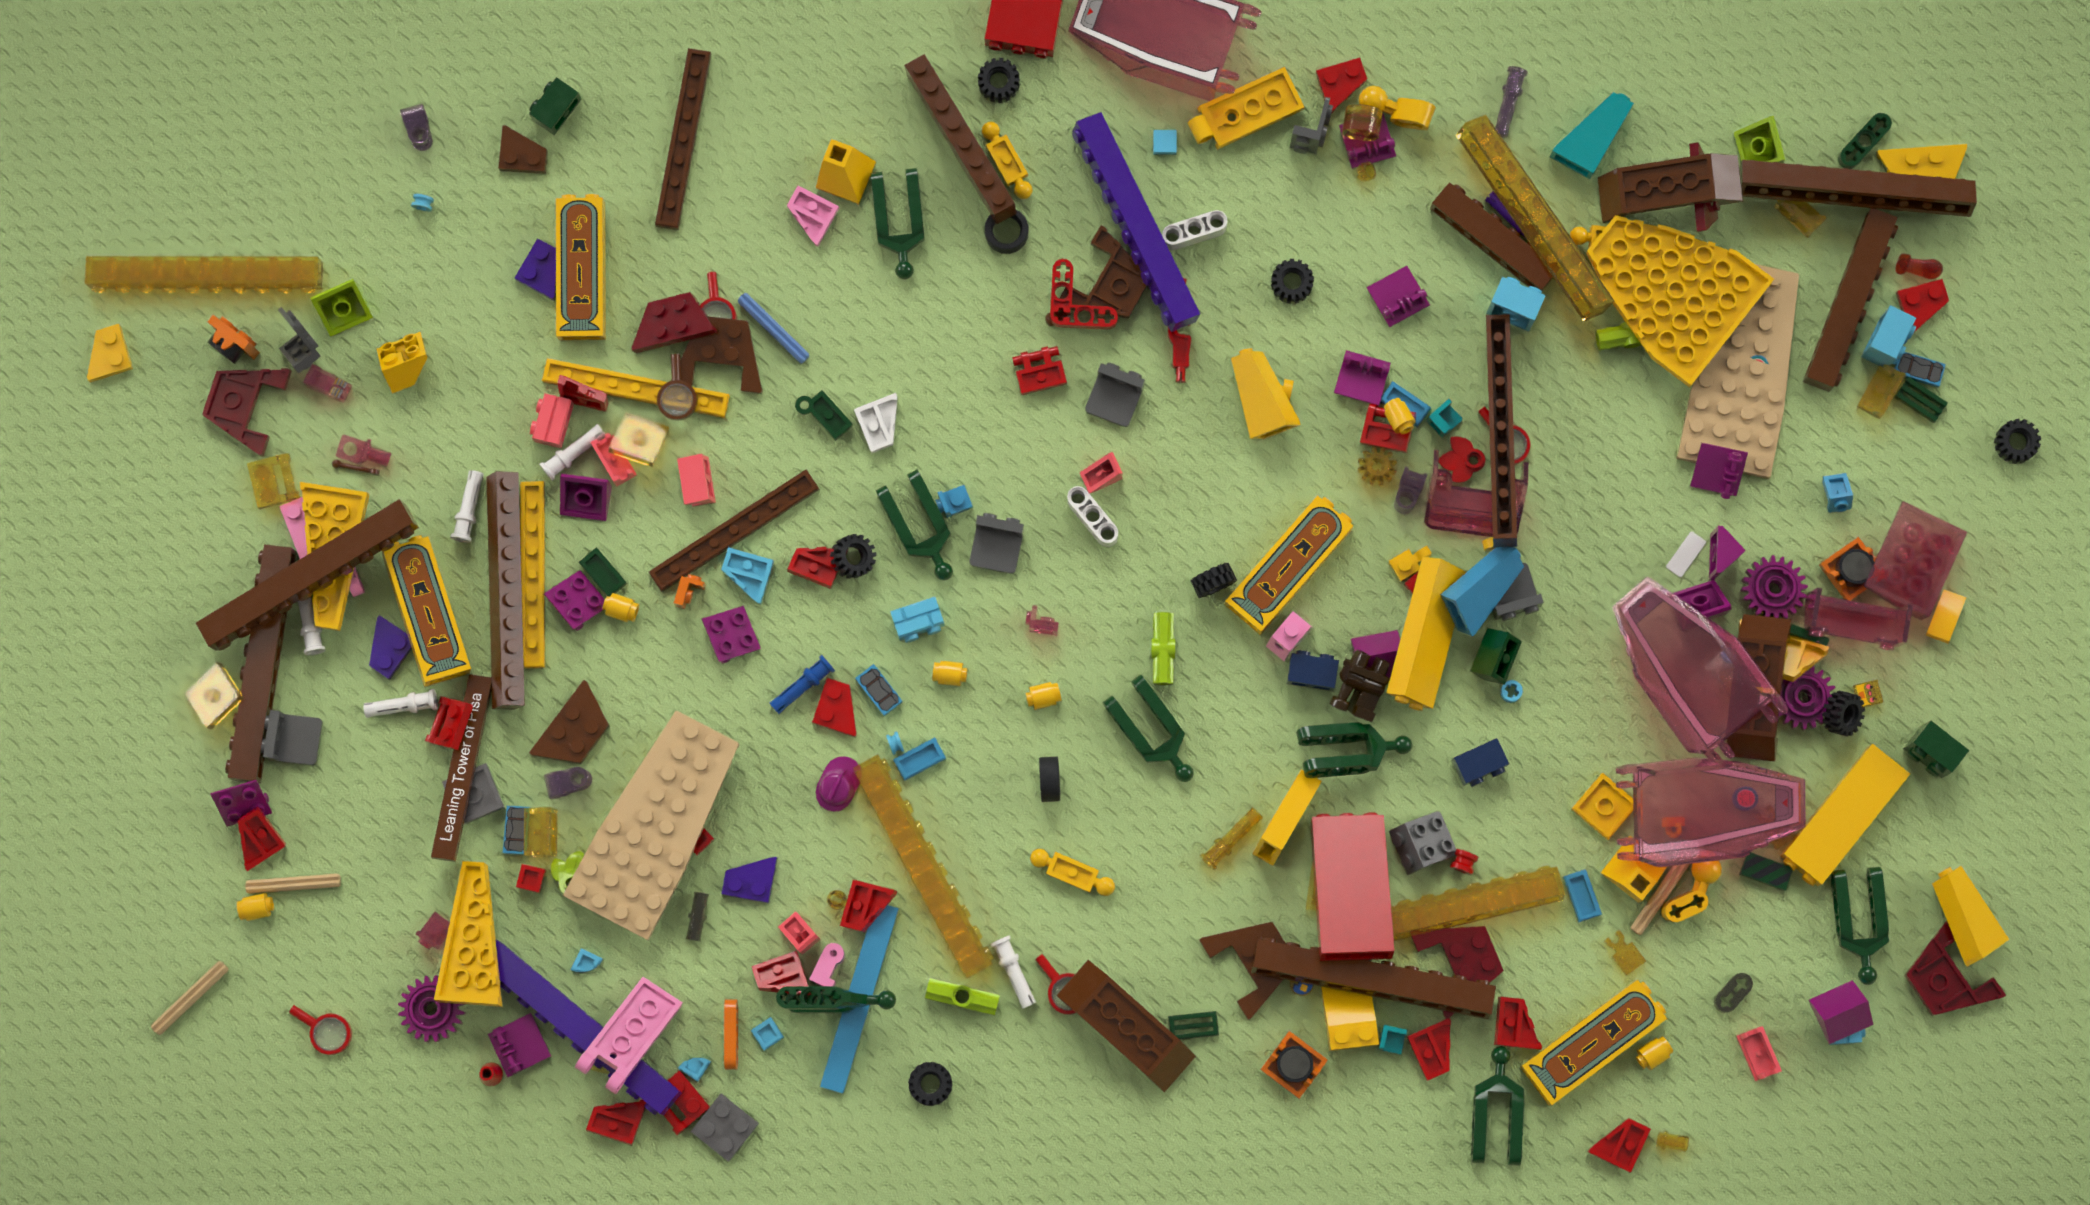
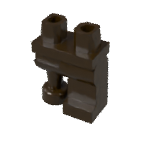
M1357 649L1351 660L1345 658L1343 662L1344 667L1340 671V679L1343 682L1338 696L1332 697L1329 704L1345 712L1348 710L1356 717L1373 722L1376 715L1374 710L1378 700L1390 680L1386 676L1390 663L1376 657L1370 668L1366 665L1371 656ZM1355 689L1354 692H1353V694H1352V696H1351L1350 701H1347V699H1348L1349 695L1351 694L1352 690Z

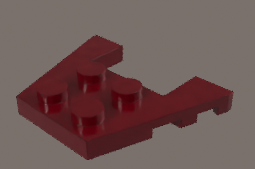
M281 368V370L216 371L202 415L263 457L270 437L266 434L247 429L261 386L267 385L286 391L292 371L288 368Z
M1947 920L1904 975L1931 1016L2006 996L1994 977L1972 990L1945 950V947L1955 941Z
M1485 926L1413 930L1409 932L1417 952L1441 943L1453 974L1464 976L1468 981L1485 980L1491 982L1504 971ZM1442 1010L1445 1019L1450 1018L1454 1014L1453 1012Z

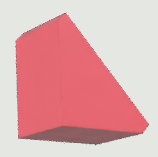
M1110 452L1081 471L1080 475L1090 494L1122 480L1123 473L1114 453Z
M794 912L778 926L802 955L820 940L797 912Z

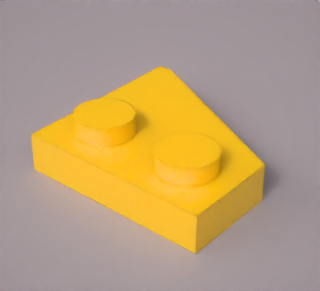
M119 324L97 330L95 333L87 379L90 383L133 369L122 328Z

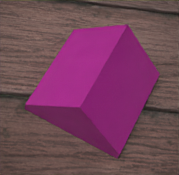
M561 474L560 515L606 521L612 485L605 479Z
M1720 525L1710 534L1709 580L1716 579L1746 551L1725 527Z
M1715 580L1670 594V597L1705 621L1726 615L1732 609ZM1674 608L1681 629L1695 625L1693 621Z
M1397 630L1350 639L1353 654L1358 649L1371 656L1366 666L1371 668L1376 657L1390 663L1386 676L1391 677L1400 643Z
M1853 980L1808 1000L1829 1044L1874 1025L1869 1002Z

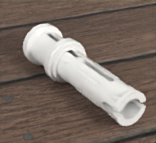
M596 424L595 427L563 451L561 449L555 452L556 455L545 463L541 462L539 465L547 476L554 480L555 475L564 468H570L571 462L592 446L591 442L593 440H601L605 437V433Z
M473 470L468 472L460 512L455 515V520L457 521L454 533L450 536L455 541L471 543L472 525L476 523V517L474 516L475 507L484 476L481 472Z
M312 597L304 601L299 600L298 605L303 626L300 635L304 637L306 648L304 654L316 655L325 652V646H322L320 637L322 629L315 626Z
M430 689L429 692L419 694L411 692L407 697L364 703V714L366 718L403 711L418 713V710L429 708L437 710V695L434 689Z
M1009 935L990 945L995 948L1000 959L998 963L1001 967L1005 968L1023 1009L1036 1003L1020 969L1018 963L1019 955L1015 954L1009 941L1011 939Z

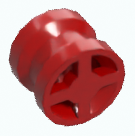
M1456 849V858L1451 863L1450 868L1467 875H1473V865L1478 861L1479 857L1470 852Z

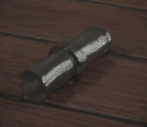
M694 892L691 913H688V918H690L686 937L688 940L701 942L704 920H707L705 912L709 894Z

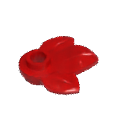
M1459 436L1450 438L1452 451L1443 454L1438 459L1439 464L1444 469L1453 471L1452 481L1457 483L1469 480L1473 472L1480 471L1486 462L1482 451L1474 449L1470 440ZM1475 457L1478 463L1473 465L1469 462V459Z

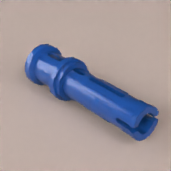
M823 655L819 656L820 660L810 668H805L803 675L769 702L778 714L813 685L818 686L820 684L819 681L827 674L835 672V669Z

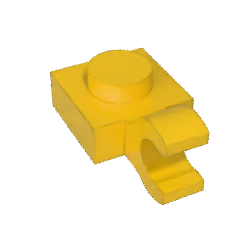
M1428 546L1421 548L1413 555L1408 549L1389 560L1388 563L1400 582L1419 571L1420 566L1418 563L1421 562L1422 557H1430L1432 553Z

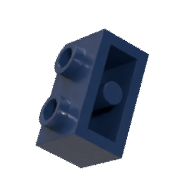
M1297 650L1296 653L1291 654L1286 684L1334 691L1339 660H1335L1333 655L1320 654V657L1310 656V652Z
M1497 738L1452 759L1463 786L1470 784L1471 787L1484 782L1483 777L1491 774L1492 777H1496L1506 772L1505 767L1509 765Z

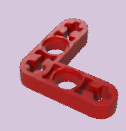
M1067 259L1057 260L1052 269L1051 322L1056 327L1104 330L1114 328L1118 322V313L1114 308L1109 306L1072 305L1073 265ZM1061 265H1066V269L1070 271L1065 273V282L1055 283V280L1060 281L1061 277L1060 271L1056 270L1060 269ZM1059 287H1064L1068 290L1069 294L1066 298L1059 299L1055 295V291ZM1060 310L1063 311L1064 315H1071L1070 310H1073L1074 322H1070L1071 317H1063V321H1058V317L1054 315H1057ZM1081 311L1090 313L1091 319L1087 323H1082L1078 320L1077 316ZM1094 312H1098V317H1104L1105 313H1110V317H1114V319H1111L1110 323H1105L1104 319L1097 318V323H1094Z

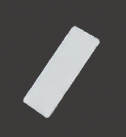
M1691 531L1666 565V568L1677 576L1682 577L1706 541Z

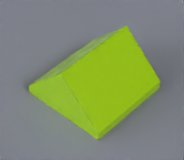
M1769 116L1734 132L1741 161L1755 160L1784 163L1785 156L1774 116Z
M354 279L310 298L330 337L373 318L360 286Z

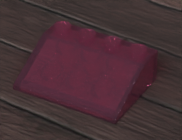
M1902 501L1864 587L1897 609L1919 620L1928 618L1967 532Z

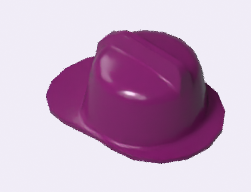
M846 756L836 757L828 763L815 791L816 799L820 806L835 812L843 810L850 804L862 778L861 768L858 763Z

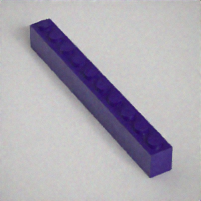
M1102 112L1076 121L1072 131L1073 139L1076 144L1080 145L1082 157L1085 163L1089 164L1092 169L1093 180L1096 184H1099L1102 190V198L1106 204H1109L1112 210V219L1115 224L1119 225L1122 231V239L1126 245H1129L1132 251L1131 257L1133 262L1139 265L1142 280L1151 290L1153 303L1158 305L1162 312L1161 318L1163 323L1169 327L1171 332L1196 323L1200 312Z
M496 939L500 987L509 994L511 991L519 996L516 1000L527 1009L529 1006L537 1011L535 1016L545 1024L548 1021L555 1026L553 1031L563 1039L566 1036L573 1041L571 1046L583 1054L604 1027L501 941ZM611 1054L610 1057L615 1059L616 1055ZM598 1058L593 1064L599 1069L602 1067L606 1068L610 1072L608 1074L609 1078L616 1071ZM642 1059L624 1083L628 1087L626 1092L636 1100L639 1097L646 1102L644 1107L654 1115L657 1113L664 1115L682 1094L681 1091Z

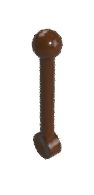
M338 459L332 462L334 468L342 467L377 476L380 473V470L341 463Z

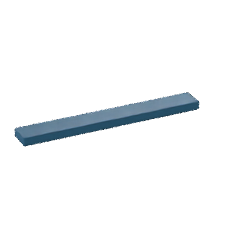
M887 905L867 929L849 991L866 995L874 994L899 908ZM870 1005L856 1007L849 1013H842L820 1087L844 1094Z

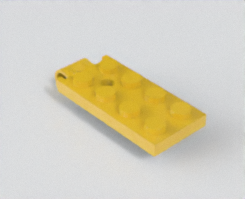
M1283 67L1200 105L1197 110L1202 115L1192 118L1187 124L1197 144L1205 143L1214 137L1216 141L1215 147L1218 150L1301 112L1305 107L1286 68ZM1229 114H1234L1236 116V120L1229 121L1227 116Z

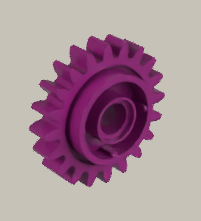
M1772 555L1769 562H1767L1765 557H1762L1760 559L1761 565L1757 562L1751 564L1754 570L1747 569L1745 573L1749 577H1744L1741 580L1747 586L1740 589L1741 592L1748 593L1742 599L1743 601H1751V604L1747 607L1748 610L1755 607V615L1757 616L1763 612L1766 617L1772 615V617L1779 618L1780 614L1784 619L1788 618L1787 611L1791 615L1797 613L1794 606L1797 608L1803 606L1799 599L1802 600L1807 597L1801 591L1807 589L1808 585L1800 583L1806 576L1797 575L1801 568L1792 569V560L1786 565L1784 564L1785 559L1783 556L1776 562L1775 556ZM1769 583L1778 585V594H1774L1769 590Z
M1812 666L1794 682L1783 679L1779 717L1782 715L1785 717L1783 720L1784 725L1792 721V729H1795L1800 724L1801 730L1804 731L1807 728V723L1811 729L1816 728V721L1820 725L1823 724L1822 712H1826V708H1823L1824 704L1829 703L1827 699L1832 697L1830 691L1836 687L1833 685L1827 686L1831 678L1822 679L1823 670L1815 674V666ZM1799 692H1805L1808 695L1807 703H1802L1798 699Z
M437 975L434 976L432 982L429 976L424 977V983L419 979H415V988L407 985L410 994H401L406 999V1002L398 1003L399 1006L405 1008L404 1011L398 1013L399 1016L406 1017L401 1025L406 1026L410 1024L407 1033L411 1034L416 1031V1039H420L424 1034L425 1042H429L431 1036H433L435 1042H439L440 1034L448 1039V1030L457 1032L454 1023H463L458 1019V1015L466 1014V1012L459 1010V1007L465 1004L441 1003L434 1000L439 977ZM431 1002H435L437 1005V1012L434 1015H428L426 1011L428 1004Z

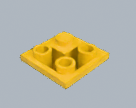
M831 139L821 164L816 189L860 204L876 161L852 146Z
M421 332L408 334L403 339L385 343L380 348H377L381 370L392 394L415 385L428 358Z
M1629 836L1601 871V874L1639 903L1643 901L1657 883L1668 865L1653 853L1637 855V840Z

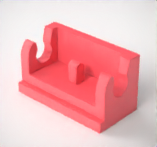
M607 433L604 439L600 441L595 439L591 442L616 487L637 476L614 435L611 436L610 433Z
M697 454L678 458L684 504H692L693 507L716 503L709 457Z
M1763 1026L1736 1036L1755 1081L1782 1071Z

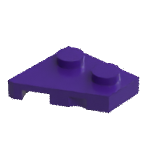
M537 238L514 278L516 281L553 301L556 299V248Z
M379 615L376 621L369 666L390 680L410 653L412 647L408 635Z
M770 857L726 870L721 894L769 903L778 858Z

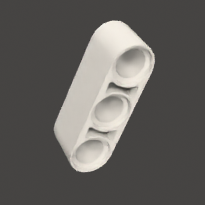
M1211 211L1166 226L1162 236L1169 250H1178L1224 234L1227 227V217L1222 211ZM1214 219H1218L1223 223V225L1219 228H1215L1210 224V222ZM1196 226L1201 232L1193 235L1189 233L1188 229ZM1174 233L1179 239L1175 242H1170L1166 236Z
M1080 486L1071 488L1067 495L1068 505L1099 544L1104 547L1115 545L1118 540V529L1086 489ZM1075 494H1081L1085 499L1082 503L1076 504L1071 498ZM1090 512H1096L1099 515V519L1095 522H1090L1087 520L1086 515ZM1104 530H1111L1114 533V537L1110 540H1105L1102 538L1101 533Z

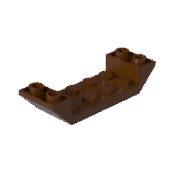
M1714 153L1616 168L1598 177L1603 223H1609L1615 215L1626 217V215L1714 201H1717L1719 205L1743 202L1737 155Z
M1743 614L1737 645L1774 695L1759 707V689L1735 658L1727 727V756L1776 761L1778 738H1776L1786 650L1787 643L1790 642L1792 619Z
M1090 960L1085 962L1056 995L1140 1069L1164 1093L1196 1057L1180 1039Z

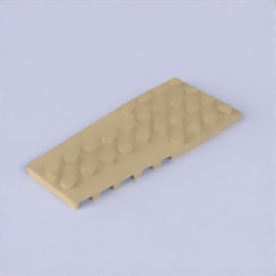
M1757 265L1773 277L1774 281L1692 384L1676 459L1696 463L1701 442L1748 452L1743 474L1769 479L1771 477L1784 412L1799 274ZM1761 355L1767 359L1769 365L1751 357Z
M675 711L598 829L563 896L649 940L683 877L696 842L703 831L706 819L722 787L725 775L732 764V759L739 747V743L683 713Z

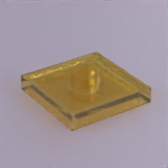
M625 412L608 452L653 467L670 427Z
M218 662L185 693L205 727L211 730L244 699L222 663Z

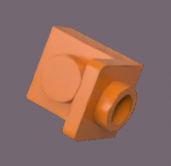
M688 574L687 577L681 576L674 600L675 607L685 609L686 603H691L693 590H690L691 587L705 590L706 585L701 581V577Z

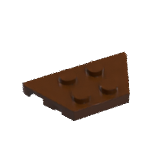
M582 681L529 753L532 756L582 764L610 725L587 681Z

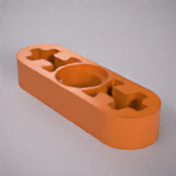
M725 999L724 1003L725 1070L738 1069L737 999Z

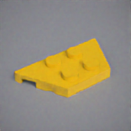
M1967 144L1878 150L1876 156L1878 159H1881L1887 168V173L1916 174L1919 176L1955 179L1967 150Z
M1740 619V621H1739V626H1738L1739 631H1740L1742 619ZM1790 635V642L1787 643L1783 679L1794 682L1827 655L1829 646Z

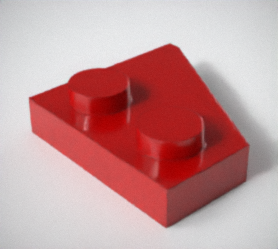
M816 547L815 549L796 548L787 568V572L829 589L832 588L839 571L833 569L836 567V564L831 565V560L834 557H830V552L834 550L826 547Z
M1498 997L1494 1045L1542 1050L1541 1042H1538L1533 1029L1535 1028L1533 1021L1528 1016L1525 1000Z
M639 1100L631 1103H616L610 1106H595L586 1131L632 1146L646 1109L644 1107L646 1102Z

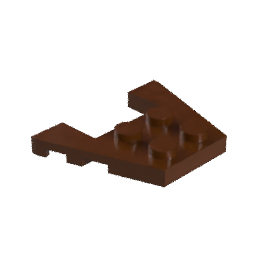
M1101 225L1091 241V245L1111 257L1089 295L1073 288L1072 305L1109 306L1116 310L1118 317L1129 319L1148 285H1145L1142 280L1139 265L1133 262L1132 257L1121 244ZM1066 288L1059 299H1064L1068 296L1069 292Z
M707 316L711 324L717 329V333L689 341L680 360L681 380L693 386L696 361L743 367L741 391L762 394L763 389L749 321Z
M1273 922L1199 939L1209 958L1232 946L1258 989L1237 1001L1247 1020L1253 1017L1284 980L1251 973L1258 939L1273 938L1277 940V943L1286 944Z

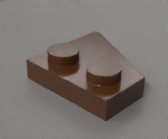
M502 125L499 170L546 174L547 149L508 126Z

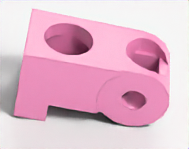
M830 943L824 948L809 979L811 982L819 986H835L836 982L831 977L837 965L841 964L845 958L844 950L839 944Z

